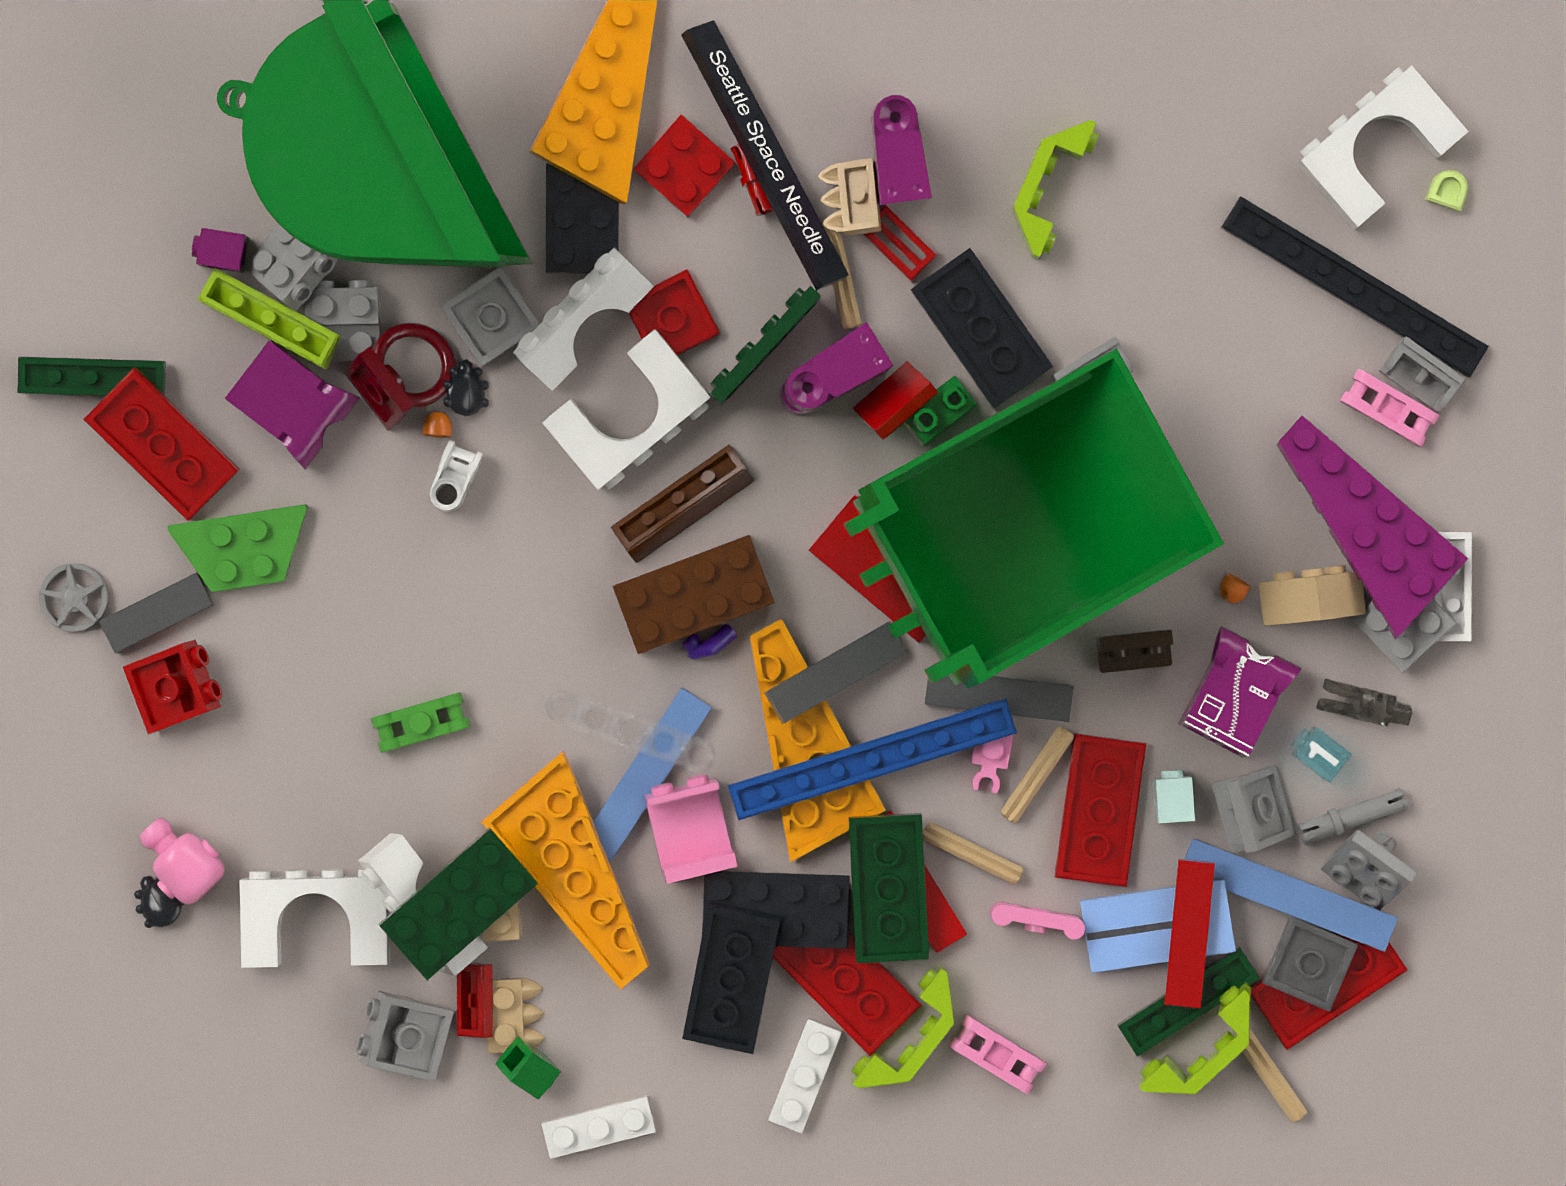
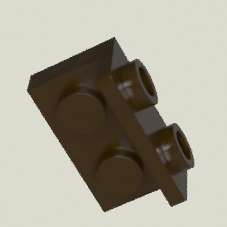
M1172 630L1096 637L1099 670L1101 673L1172 665L1170 646L1173 645Z

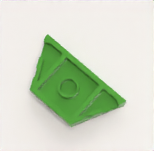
M307 504L168 525L167 527L173 539L210 591L218 592L285 581L308 507Z

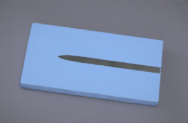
M1225 879L1213 880L1206 956L1236 952ZM1176 886L1080 900L1091 973L1169 961Z

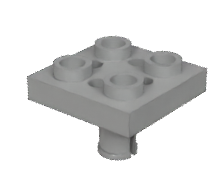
M1358 829L1325 860L1320 868L1335 883L1344 886L1358 896L1364 904L1377 910H1381L1413 881L1417 874L1415 870L1391 854L1397 845V841L1393 836L1386 845L1384 843L1390 834L1378 832L1374 840H1372Z

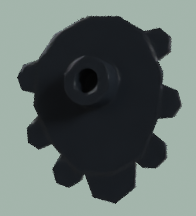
M466 359L459 363V368H450L449 373L452 378L443 382L444 388L447 389V397L444 398L443 404L446 407H451L456 414L463 416L476 414L482 407H487L489 400L484 398V391L489 387V383L480 380L479 377L483 374L482 369L479 367L473 369L472 362Z
M145 876L140 882L142 890H137L134 893L135 898L141 900V904L136 906L135 910L138 914H143L146 919L144 922L145 927L149 929L153 926L165 927L174 923L180 916L184 903H181L176 897L173 899L169 898L157 885L160 881L157 877L154 880L151 876Z

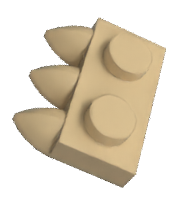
M873 158L836 163L825 168L818 175V178L827 184L839 185V187L828 191L820 199L828 207L841 209L829 215L824 220L823 226L831 231L844 232L846 236L882 231L876 168Z
M527 978L493 979V1037L487 1038L488 1053H504L517 1036L534 1047L541 1044L545 1039L538 1031L524 1028L525 1025L536 1022L544 1015V1012L538 1007L529 1003H523V1001L535 997L543 990V987L537 982Z

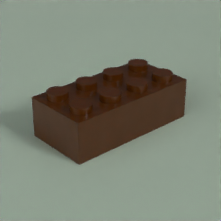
M750 535L612 586L638 654L775 603Z

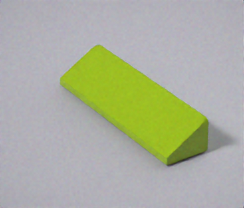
M216 268L212 271L197 299L210 308L325 370L331 364L341 337L340 335Z

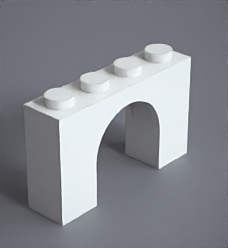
M1412 65L1404 72L1400 67L1395 69L1383 80L1387 87L1379 94L1375 95L1371 90L1355 104L1359 109L1358 112L1349 119L1343 114L1327 128L1332 134L1322 143L1315 138L1300 151L1304 158L1297 165L1353 230L1385 204L1383 199L1360 174L1354 161V142L1357 134L1365 124L1378 119L1398 121L1407 126L1435 159L1444 154L1469 132Z
M656 329L627 351L630 358L652 383L658 397L657 415L646 431L628 439L607 436L593 425L572 398L542 422L597 490L604 485L610 490L625 477L622 473L624 468L632 462L638 467L653 454L650 447L661 439L666 444L681 431L678 426L680 422L688 416L695 420L709 408L706 401L711 398V395Z
M343 869L322 870V876H307V870L285 871V877H271V871H249V878L240 880L241 968L279 967L282 964L281 922L283 914L295 898L312 893L326 895L334 899L346 912L350 924L351 966L388 965L391 962L390 938L378 925L390 914L383 903L386 897L378 887L374 889L365 881L361 874L364 869H358V875L344 876Z

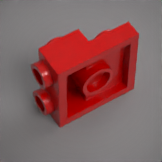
M196 639L123 666L148 735L221 707L219 702L222 698L221 687L216 680L210 678L206 668L209 664L208 652L202 645L197 644Z

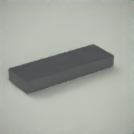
M198 572L100 620L99 623L114 653H118L214 604Z

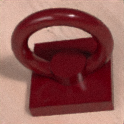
M402 323L382 333L375 342L373 349L369 346L359 353L344 374L387 431H389L401 422L412 407H423L433 404L447 393L443 382L451 380L452 376L449 370L451 367H456V363L449 343L439 332L419 323ZM406 337L420 338L428 342L437 351L441 361V374L436 384L430 389L420 393L406 392L404 382L397 371L390 365L384 364L388 349L399 339Z

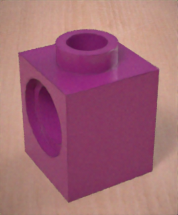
M201 228L200 236H194L191 254L192 257H197L196 264L199 266L244 273L243 267L245 265L249 237L245 234Z

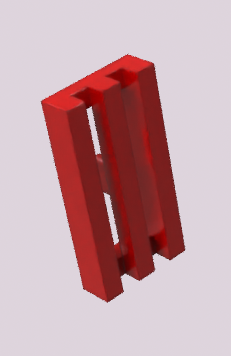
M885 204L880 209V219L886 216L926 257L921 261L883 222H881V232L916 266L912 271L873 232L864 233L863 235L912 282L937 255Z
M470 963L457 974V1036L493 1037V964Z

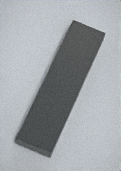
M890 621L764 692L781 724L788 722L906 654L907 651L899 637L894 639L887 627L891 624Z
M949 676L932 684L928 678L925 704L969 710L1006 698L1011 715L1069 722L1074 686L992 676L984 682L967 689L963 682L953 685Z

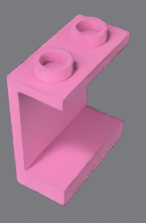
M707 774L687 778L686 785L674 788L672 783L660 784L651 788L652 793L644 795L663 878L667 884L738 867L735 852L731 848L720 802L719 784L715 778L708 779Z

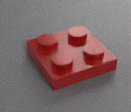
M680 115L633 170L688 218L736 162L683 115Z

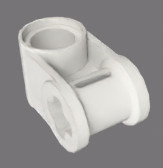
M449 440L430 490L431 501L437 509L449 513L461 507L468 489L479 470L484 453L480 451L476 454L456 446L455 441ZM454 458H457V459L462 460V461H464V462H466V463H469V464H468V465H465V464H462V463H460V462H457V461H455V460H453V459H454ZM447 485L453 486L457 490L456 500L450 505L439 503L437 494L440 488Z

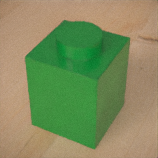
M519 1036L515 1038L495 1063L510 1082L538 1100L553 1085L555 1079L561 1073L546 1054Z

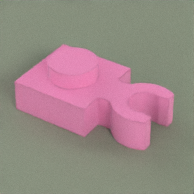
M1013 735L973 748L971 763L981 765L980 771L972 779L974 790H978L979 782L982 778L989 777L993 782L991 792H998L1000 780L996 775L997 768H1008Z

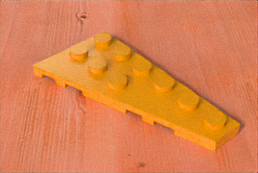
M657 0L606 1L529 150V153L623 205L627 204Z
M782 618L750 635L773 770L775 771L851 747L826 700L788 722L781 724L764 692L808 668ZM870 780L780 807L790 862L849 831L848 817L878 815L886 811Z
M563 751L481 821L486 829L490 827L538 882L535 888L621 990L648 968L650 963L567 755Z

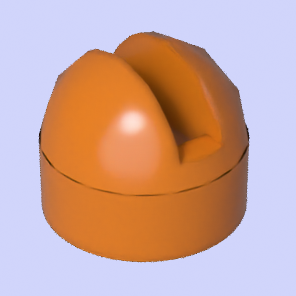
M440 411L430 413L425 418L422 435L451 438V419Z
M1226 573L1220 583L1219 593L1224 600L1227 599L1228 603L1236 604L1247 596L1251 586L1240 578Z

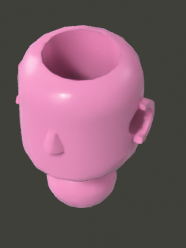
M159 817L139 836L144 847L152 849L157 853L158 857L153 862L154 874L160 880L157 885L171 899L176 897L181 903L193 904L205 895L224 875L223 863L218 858L220 854L211 847L206 838L202 841L197 835L192 833H185L177 838L172 832L170 823L164 818Z

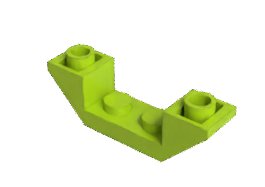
M1088 120L1042 139L1012 208L1032 258L1038 260L1042 252L1049 254L1057 234L1051 232L1054 223L1027 212L1029 207L1036 210L1044 192V189L1038 187L1043 174L1050 176L1056 164L1058 156L1052 154V152L1056 149L1077 159H1081L1084 152L1091 154L1099 137V134L1093 131L1097 122Z
M940 965L936 971L930 968L918 983V986L922 988L918 993L919 997L940 1014L937 1018L931 1014L918 1031L923 1036L915 1046L909 1043L900 1053L896 1060L900 1063L898 1068H895L876 1052L869 1058L863 1055L851 1070L855 1074L852 1083L857 1088L910 1082L954 1025L948 973L944 967Z
M1247 983L1239 989L1235 985L1232 986L1219 999L1222 1005L1219 1007L1218 1015L1235 1031L1233 1034L1226 1031L1213 1044L1215 1050L1207 1058L1200 1055L1187 1067L1188 1075L1168 1055L1160 1061L1156 1058L1152 1059L1140 1071L1143 1077L1140 1079L1138 1087L1143 1092L1196 1094L1247 1048L1250 1039L1251 987Z

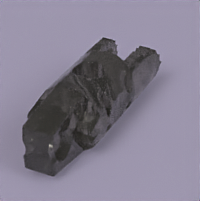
M1331 679L1324 680V690L1346 697V701L1341 702L1321 698L1317 702V710L1348 718L1352 717L1356 720L1372 722L1381 726L1388 727L1389 723L1409 726L1412 717L1411 705L1396 701V696Z

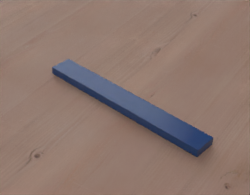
M1004 698L728 785V789L738 820H742L1016 734L1017 731L1007 699Z

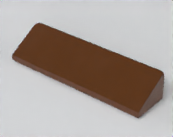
M729 444L612 525L611 529L630 557L637 563L750 485L754 479Z

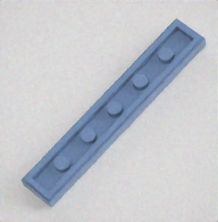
M684 688L680 689L593 821L609 863L646 809L644 795L652 793V787L663 783L712 709L711 706Z
M1193 838L1185 857L1188 860L1215 862L1213 880L1225 879L1226 891L1384 952L1398 917Z

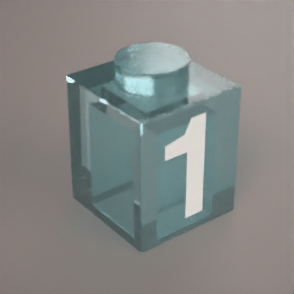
M1315 726L1309 731L1304 728L1292 742L1295 750L1291 755L1328 783L1332 781L1352 755Z

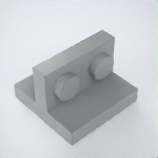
M1276 765L1211 783L1231 853L1244 850L1246 853L1258 851L1295 835Z

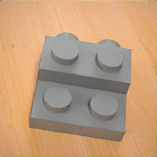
M278 224L243 268L294 311H297L301 304L310 298L312 291L323 277L332 271L338 258L325 255L304 245Z
M369 280L349 281V288H335V281H320L312 291L310 298L305 302V317L341 336L331 362H353L358 354L369 346L373 349L375 342L381 336L380 289L378 287H371V281Z
M378 991L377 998H371L366 1008V1019L370 1020L367 1034L362 1033L357 1041L356 1053L361 1055L360 1062L367 1067L435 1081L454 1011L450 1008L419 1002L413 998Z

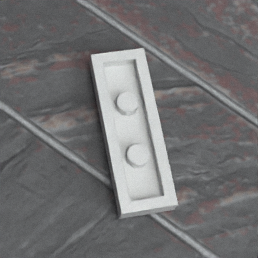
M1438 532L1468 558L1435 595V600L1457 623L1438 641L1471 642L1473 532Z
M807 1018L768 1121L802 1134L842 1033L841 1030Z
M648 1096L541 1123L550 1159L656 1132Z

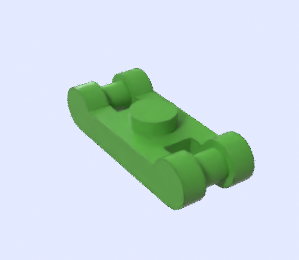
M461 692L370 718L373 729L377 728L381 742H378L380 753L471 727L468 716L464 717L461 703L464 701ZM447 707L450 721L441 724L437 710ZM401 721L405 735L394 737L391 723Z

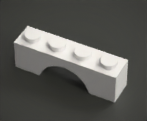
M613 248L609 253L602 255L596 261L594 269L584 279L577 281L571 287L569 295L558 306L552 307L545 314L543 322L533 332H529L522 337L513 353L553 391L578 365L574 356L573 343L576 332L584 320L604 309H619L629 313L654 286L624 256Z
M390 833L358 860L364 869L361 872L363 878L372 888L376 889L378 887L386 897L383 903L390 913L416 892V880L423 862L403 835ZM478 936L437 973L443 972L444 974L456 976L484 952L487 946Z

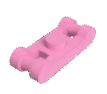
M1358 369L1352 378L1355 381L1349 392H1344L1340 402L1422 448L1427 439L1424 436L1430 425H1435L1440 415L1372 375ZM1368 388L1377 393L1371 404L1362 400ZM1410 412L1418 417L1412 428L1404 424Z
M997 902L990 909V916L993 922L999 926H1006L1011 921L1026 923L1025 930L1045 934L1048 927L1062 930L1072 940L1081 938L1085 932L1084 923L1075 915L1006 902Z
M966 1015L961 1023L964 1026L958 1037L953 1036L948 1046L1029 1095L1034 1087L1032 1081L1038 1072H1043L1047 1063L970 1015ZM976 1034L985 1039L979 1051L970 1046ZM1017 1059L1026 1064L1020 1075L1011 1071Z

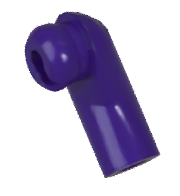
M724 624L707 640L701 642L698 635L692 634L682 642L681 646L688 653L687 657L690 659H702L720 653L737 638V634L730 625Z

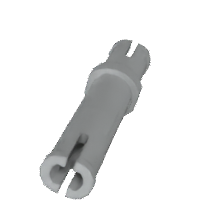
M1398 788L1395 791L1343 809H1330L1327 811V814L1303 823H1297L1299 834H1303L1301 839L1304 845H1308L1311 842L1331 835L1336 837L1342 836L1344 831L1400 811L1408 810L1406 799H1402L1404 794L1401 788Z

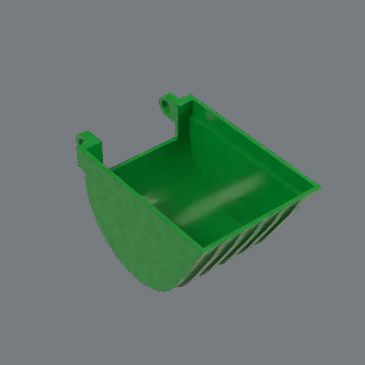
M322 0L325 14L301 26L287 36L266 58L257 72L253 83L242 80H230L220 86L217 92V103L221 111L231 117L243 120L242 140L246 167L259 199L275 221L304 245L325 255L353 262L455 267L533 265L397 8L389 0H373L368 5H365L368 3L367 0ZM232 90V92H231V94H230V96H229V105H228L227 96H228V93ZM245 93L246 101L244 105L240 107L239 99L241 95Z
M1117 348L858 490L861 497L853 501L860 515L844 523L850 537L868 529L884 558V561L859 574L864 586L868 587L893 574L913 611L887 626L892 637L895 639L921 625L940 660L924 670L931 684L949 676L953 685L963 682L967 689L984 682L1224 544Z

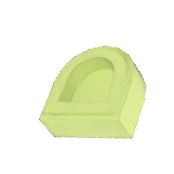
M1442 171L1432 180L1425 200L1460 212L1467 195V181L1457 171Z

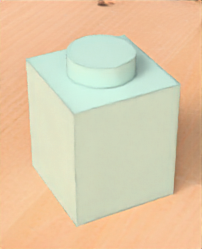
M1183 770L1161 771V778H1153L1156 822L1160 824L1195 821L1192 777L1183 776Z

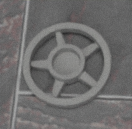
M71 563L59 566L47 575L41 585L39 601L43 614L51 624L65 631H82L94 626L103 617L108 605V590L103 578L94 569L83 564ZM72 569H79L89 573L98 583L88 587L76 583ZM67 570V585L63 586L60 591L47 590L52 579L59 573ZM100 588L102 602L98 613L94 615L87 606L89 594ZM46 595L59 599V603L63 607L58 620L52 616L47 607ZM81 611L91 619L89 622L79 626L63 624L70 612Z

